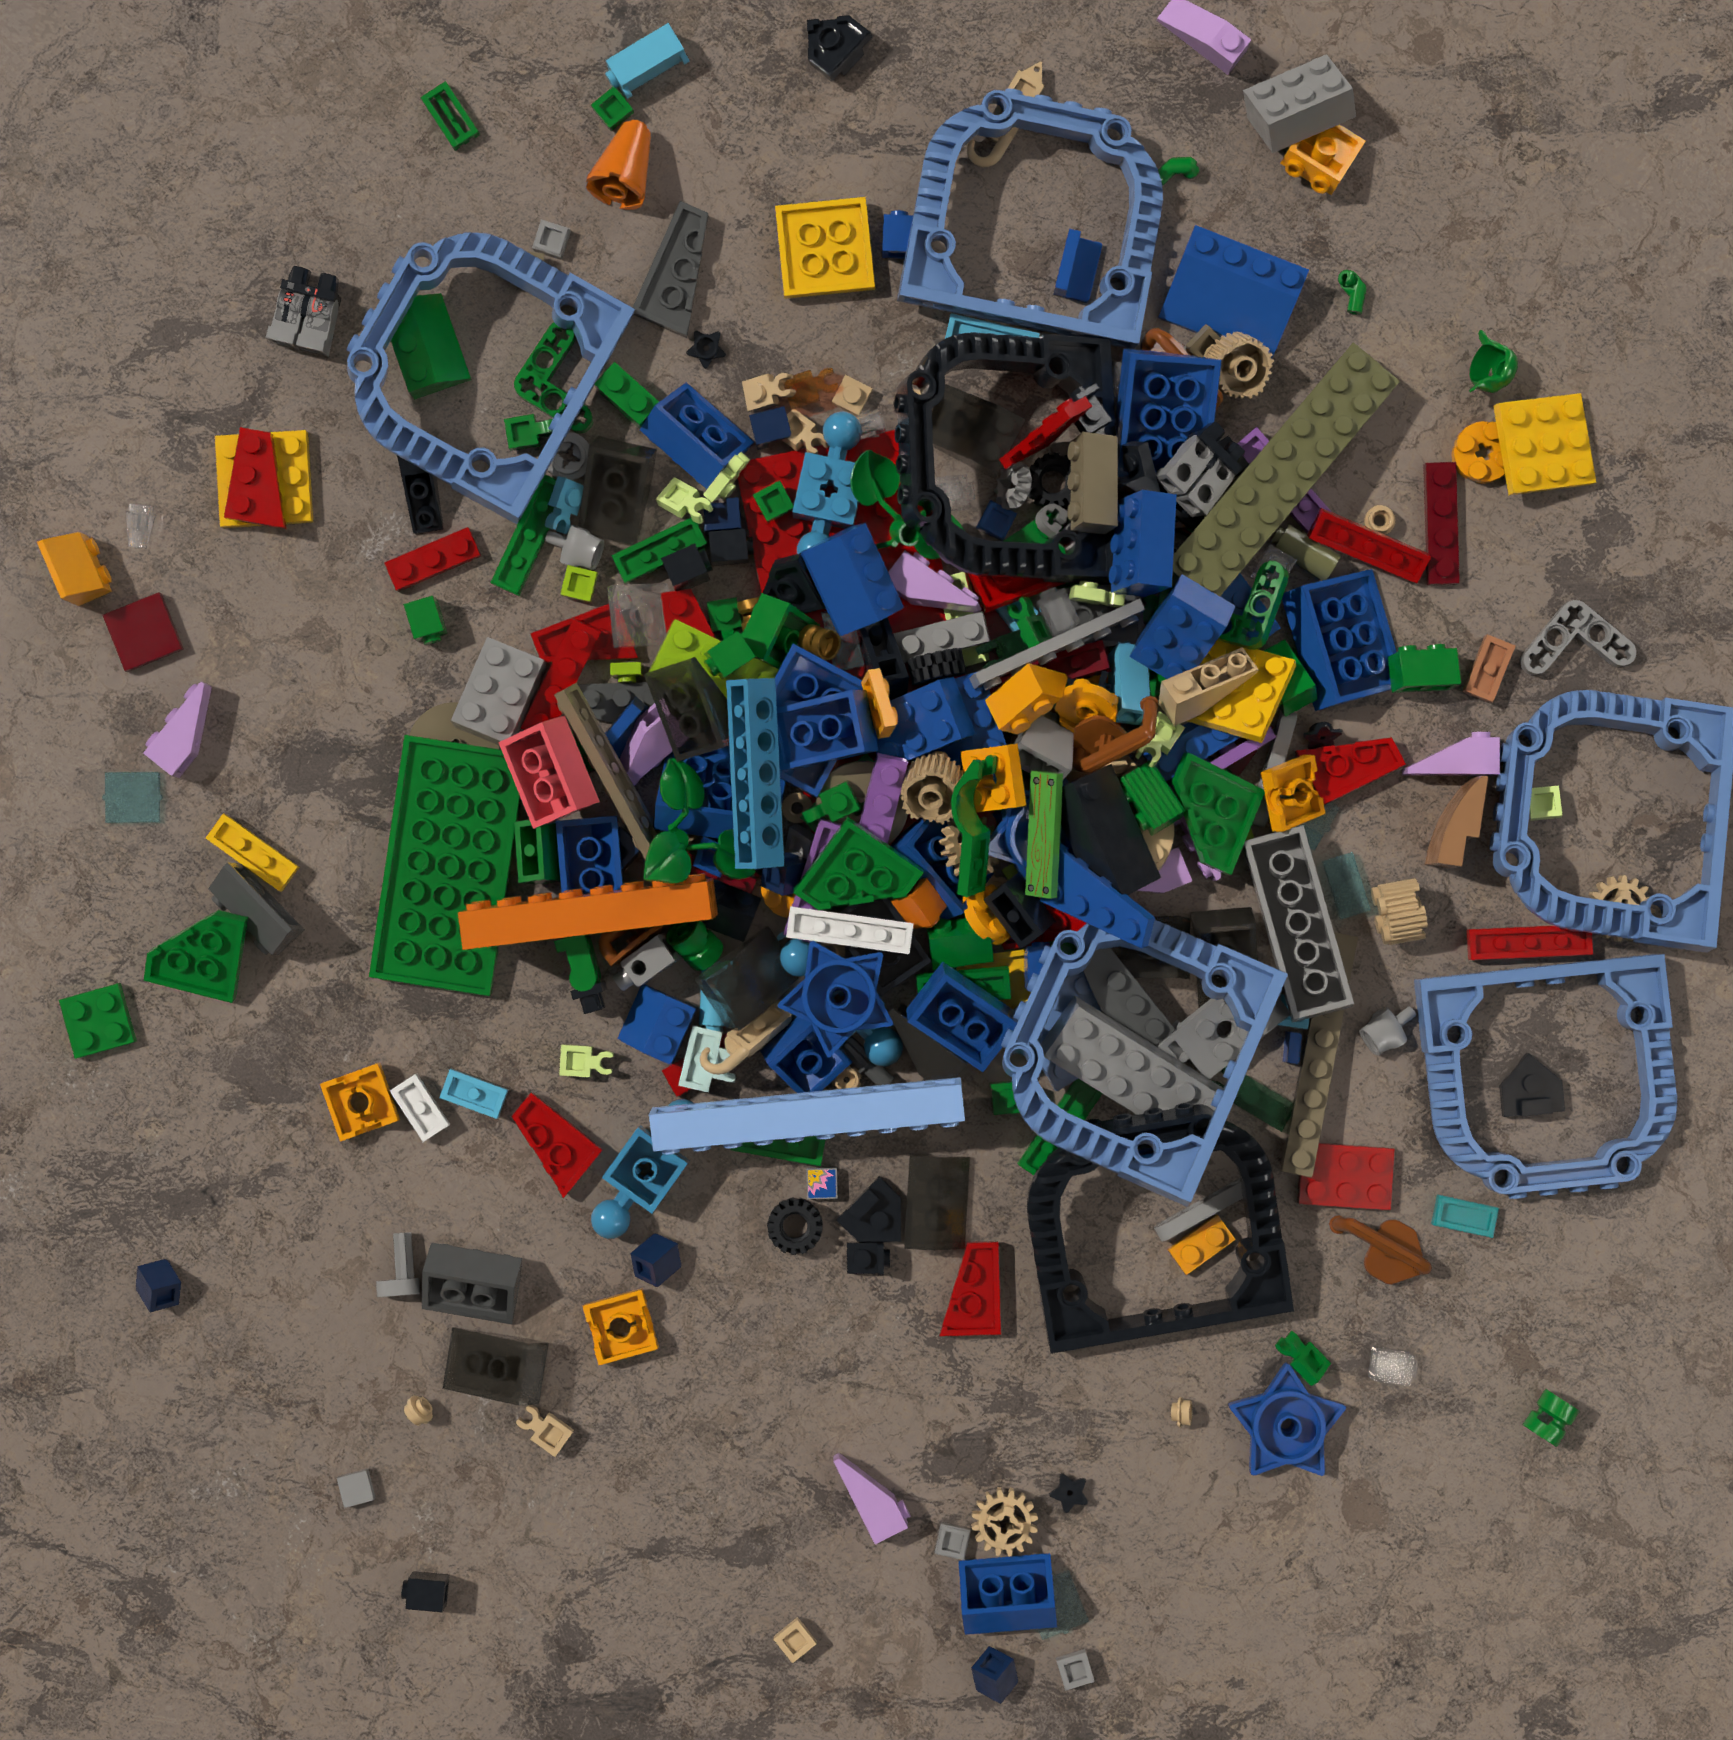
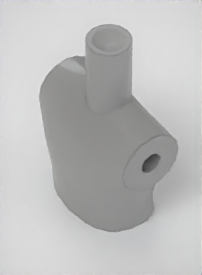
M571 525L567 536L548 531L545 538L547 543L562 548L561 563L574 567H584L590 570H594L597 567L604 549V540L595 537L587 529Z
M1408 1006L1398 1015L1394 1016L1388 1007H1384L1375 1012L1370 1021L1359 1030L1360 1035L1373 1054L1380 1056L1383 1052L1398 1048L1407 1042L1408 1039L1402 1026L1416 1017V1013L1413 1008Z

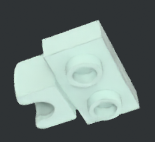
M695 1025L692 1026L678 1086L709 1092L712 1077L735 1083V1074L730 1072L720 1075L711 1074L704 1070L700 1063L701 1052L706 1047L710 1048V1053L707 1057L710 1063H722L730 1056L725 1048H720L723 1032Z

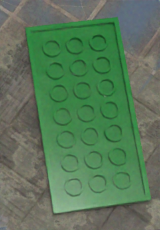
M404 735L369 977L479 995H492L499 946L462 950L458 912L466 910V904L476 901L490 900L491 905H497V900H502L507 895L515 841L514 822L518 821L521 797L501 749Z

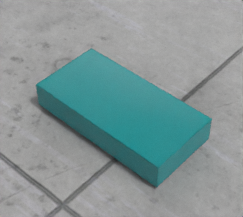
M1437 1194L1431 1224L1493 1238L1499 1208Z

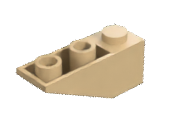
M1242 647L1161 681L1159 705L1174 726L1207 711L1258 673L1259 669Z

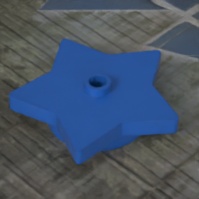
M1024 789L1026 806L1002 809V821L990 835L988 855L1013 863L1017 871L1026 880L1030 791ZM1061 825L1060 842L1068 848L1067 852L1075 857Z
M811 941L808 948L805 979L777 1004L780 1009L812 1024L827 1057H831L856 1030L890 1027L894 1024L876 991L883 959L882 952L844 959L818 943ZM840 990L844 993V1000L837 1003L832 999L834 991Z
M1284 1363L1264 1393L1228 1404V1407L1250 1434L1249 1472L1251 1475H1258L1285 1464L1299 1467L1320 1476L1325 1475L1324 1439L1325 1435L1345 1411L1346 1406L1343 1403L1309 1394L1292 1367L1288 1363ZM1286 1419H1290V1427L1286 1429L1282 1428V1422Z

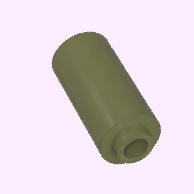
M1290 524L1286 528L1280 526L1271 540L1275 544L1273 551L1322 581L1327 580L1341 555L1323 544L1309 539L1305 533Z

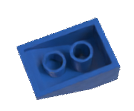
M849 690L777 707L780 771L879 751L867 690Z

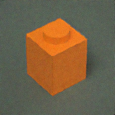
M928 878L919 879L906 897L895 898L891 901L905 922L914 923L913 929L934 926L938 923L941 913L947 907Z

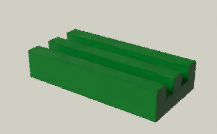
M446 81L420 97L454 151L458 150L459 146L463 143L467 144L470 142L469 139L480 135ZM444 91L470 129L466 133L440 96ZM436 99L458 133V138L454 139L430 100Z

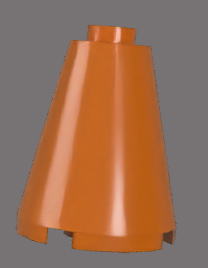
M639 120L624 122L589 172L586 188L601 202L610 205L612 201L621 203L620 209L635 210L642 206L646 193L651 132L645 123Z

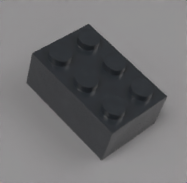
M889 898L849 905L839 912L842 914L905 922ZM913 933L909 954L847 946L854 957L878 952L883 953L876 989L880 996L932 962Z

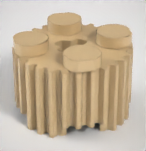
M1233 332V334L1227 333L1226 337L1222 335L1221 340L1216 339V344H1211V347L1206 349L1204 357L1222 360L1218 387L1220 391L1230 397H1240L1241 399L1244 396L1251 399L1252 395L1258 396L1259 391L1263 392V387L1266 386L1265 381H1269L1268 375L1272 374L1269 369L1273 367L1274 359L1270 358L1272 353L1269 352L1270 349L1264 346L1262 342L1248 334Z
M934 751L931 754L929 753L927 757L922 755L921 759L917 757L915 761L908 765L901 787V800L904 801L902 809H906V814H911V819H919L921 817L923 821H926V819H929V822L935 820L943 825L945 821L950 822L951 818H953L951 798L954 787L964 772L960 770V765H955V760L950 761V757L945 752Z
M1416 878L1380 884L1377 887L1371 888L1373 904L1378 906L1380 914L1375 916V926L1377 933L1382 936L1384 945L1426 939V933L1422 928H1427L1428 926L1425 906H1422L1419 896L1416 897L1415 892L1420 891Z

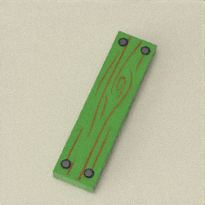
M1031 771L1025 895L1049 899L1057 898L1063 773Z

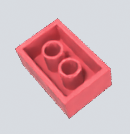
M565 715L541 722L498 742L533 829L558 821L600 802Z

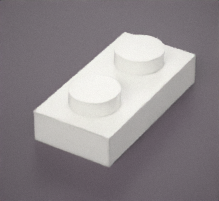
M414 1074L390 1090L423 1142L450 1125L418 1074Z

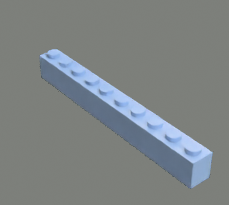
M961 1077L652 1107L649 1113L653 1151H661L662 1154L666 1155L678 1153L680 1149L692 1148L693 1151L699 1152L709 1150L714 1145H723L724 1148L729 1149L740 1147L745 1142H754L755 1145H768L776 1139H785L786 1142H799L807 1136H816L817 1139H830L838 1133H847L848 1136H861L869 1130H878L879 1133H892L897 1131L899 1127H909L910 1130H923L928 1128L930 1124H940L941 1127H954L959 1125V1122L965 1121Z

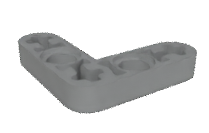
M1572 600L1560 607L1520 657V665L1522 670L1529 675H1538L1545 672L1574 636L1614 667H1623L1632 663L1636 657V648L1627 637L1580 600ZM1578 608L1579 612L1577 615L1580 620H1572L1566 627L1560 624L1565 622L1570 616L1569 611H1567L1568 609ZM1594 625H1599L1604 629L1605 637L1601 642H1595L1590 638V629ZM1551 629H1556L1562 634V642L1558 646H1552L1547 641V633ZM1614 637L1615 641L1611 642V644L1616 648L1624 646L1626 648L1624 654L1627 658L1618 660L1615 657L1617 651L1610 646L1604 650L1603 646ZM1543 648L1552 652L1551 656L1547 652L1539 659L1541 667L1535 666L1532 668L1530 666L1532 660L1529 658V655L1535 656Z

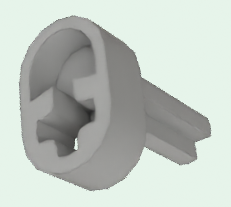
M412 1233L393 1234L396 1279L376 1281L377 1297L420 1294L419 1278H414Z

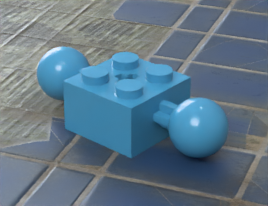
M840 411L833 413L824 423L823 437L830 446L828 456L805 452L792 513L793 518L813 522L811 532L805 534L800 539L797 545V554L829 538L831 526L843 529L854 526L859 502L851 491L850 479L855 462L845 460L847 451L854 448L860 441L862 427L859 420L849 412ZM827 486H834V490L838 492L832 493L831 497L828 498L825 497V491L822 489L827 488Z
M794 938L783 946L780 961L785 971L796 977L805 976L809 948L808 942ZM836 990L833 992L832 999L835 1002V995L839 994L841 997L844 996V993L842 991ZM886 1027L856 1030L865 1040L864 1052L871 1063L886 1067L894 1064L901 1057L903 1042L896 1031Z
M678 1099L671 1102L668 1106L692 1104L693 1102L687 1099ZM640 1125L602 1177V1179L618 1189L619 1192L614 1199L604 1200L594 1208L591 1215V1224L594 1231L606 1239H615L622 1236L630 1225V1213L628 1210L634 1202L652 1214L690 1160L679 1152L666 1155L662 1154L661 1151H653L651 1132ZM640 1162L642 1164L651 1163V1169L654 1171V1174L648 1173L646 1176H643L640 1173L642 1171L641 1166H639Z

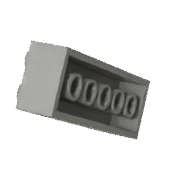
M1304 825L1284 832H1276L1246 840L1243 849L1275 964L1278 970L1288 974L1282 989L1292 1023L1353 1007V997Z
M1077 996L1072 998L1040 1044L1046 1059L1137 1115L1144 1114V1111L1151 1108L1173 1109L1181 1103L1204 1104L1215 1111L1216 1107L1211 1106L1213 1097L1218 1088L1224 1089ZM1202 1119L1197 1122L1195 1127L1204 1128L1209 1124L1210 1120Z

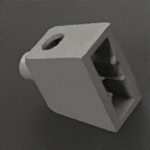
M1048 712L1041 715L1030 724L1031 726L1028 730L1019 734L1014 744L1018 743L1022 770L1030 774L1031 771L1036 770L1063 773L1064 780L1072 771L1074 735L1070 730L1059 725L1060 717L1056 713Z
M668 931L655 936L620 962L624 969L615 974L613 979L622 991H625L633 984L637 987L646 984L682 959L681 955L667 943L666 934ZM642 962H644L646 969L643 968Z

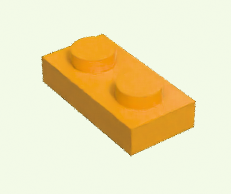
M880 668L870 669L867 671L861 684L863 690H867L877 739L890 737L898 724V714L895 707H891L888 697L890 689L887 679L882 677Z
M1215 1214L1167 1250L1184 1274L1188 1275L1236 1239L1219 1215Z

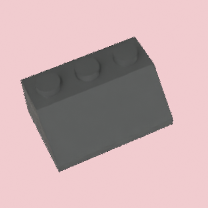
M227 862L208 888L214 894L211 898L212 901L223 911L228 909L233 914L248 917L246 932L249 931L256 938L254 944L265 955L268 953L279 955L305 930L242 864Z
M431 1243L422 1271V1309L512 1325L521 1280L522 1258L507 1254L483 1252L478 1249L454 1247L449 1244Z

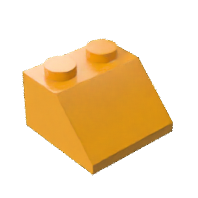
M81 532L37 541L61 599L80 606L112 592L109 585L112 582V578L106 566L100 565L97 558L100 551L92 537L89 538Z
M1030 663L1026 664L985 699L998 729L1017 735L1028 730L1031 723L1041 715L1048 713L1053 705L1062 698L1068 679L1066 674Z

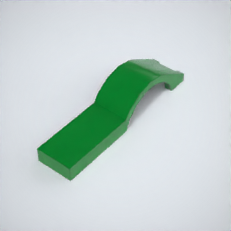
M988 755L982 761L973 760L954 787L951 798L952 817L957 829L962 833L957 894L964 897H970L985 891L991 830L983 825L976 813L974 795L979 781L986 775L996 773L997 756Z

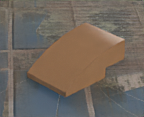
M1488 776L1468 779L1449 801L1433 831L1425 865L1444 868L1462 867L1466 840L1479 838Z

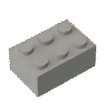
M1327 54L1243 90L1247 119L1272 153L1356 117L1353 88Z
M487 637L452 716L451 722L454 727L499 745L498 742L519 733L547 668L545 661Z

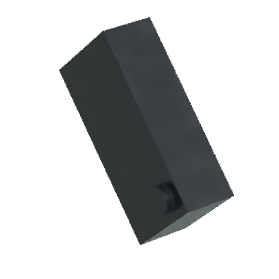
M1112 764L1085 774L1062 786L1061 825L1076 858H1081L1089 864L1088 868L1099 877L1104 876L1112 883L1111 886L1120 894L1130 895L1161 878Z

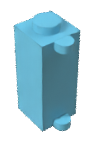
M667 23L607 59L606 64L609 71L605 75L611 86L619 87L623 95L628 99L633 96L631 91L679 62L682 61L685 65L690 61L671 26Z
M1118 642L1107 655L1111 672H1108V683L1112 684L1110 692L1117 695L1119 700L1116 723L1139 726L1143 720V710L1140 707V702L1143 698L1150 696L1148 668L1129 657L1135 646L1134 644Z

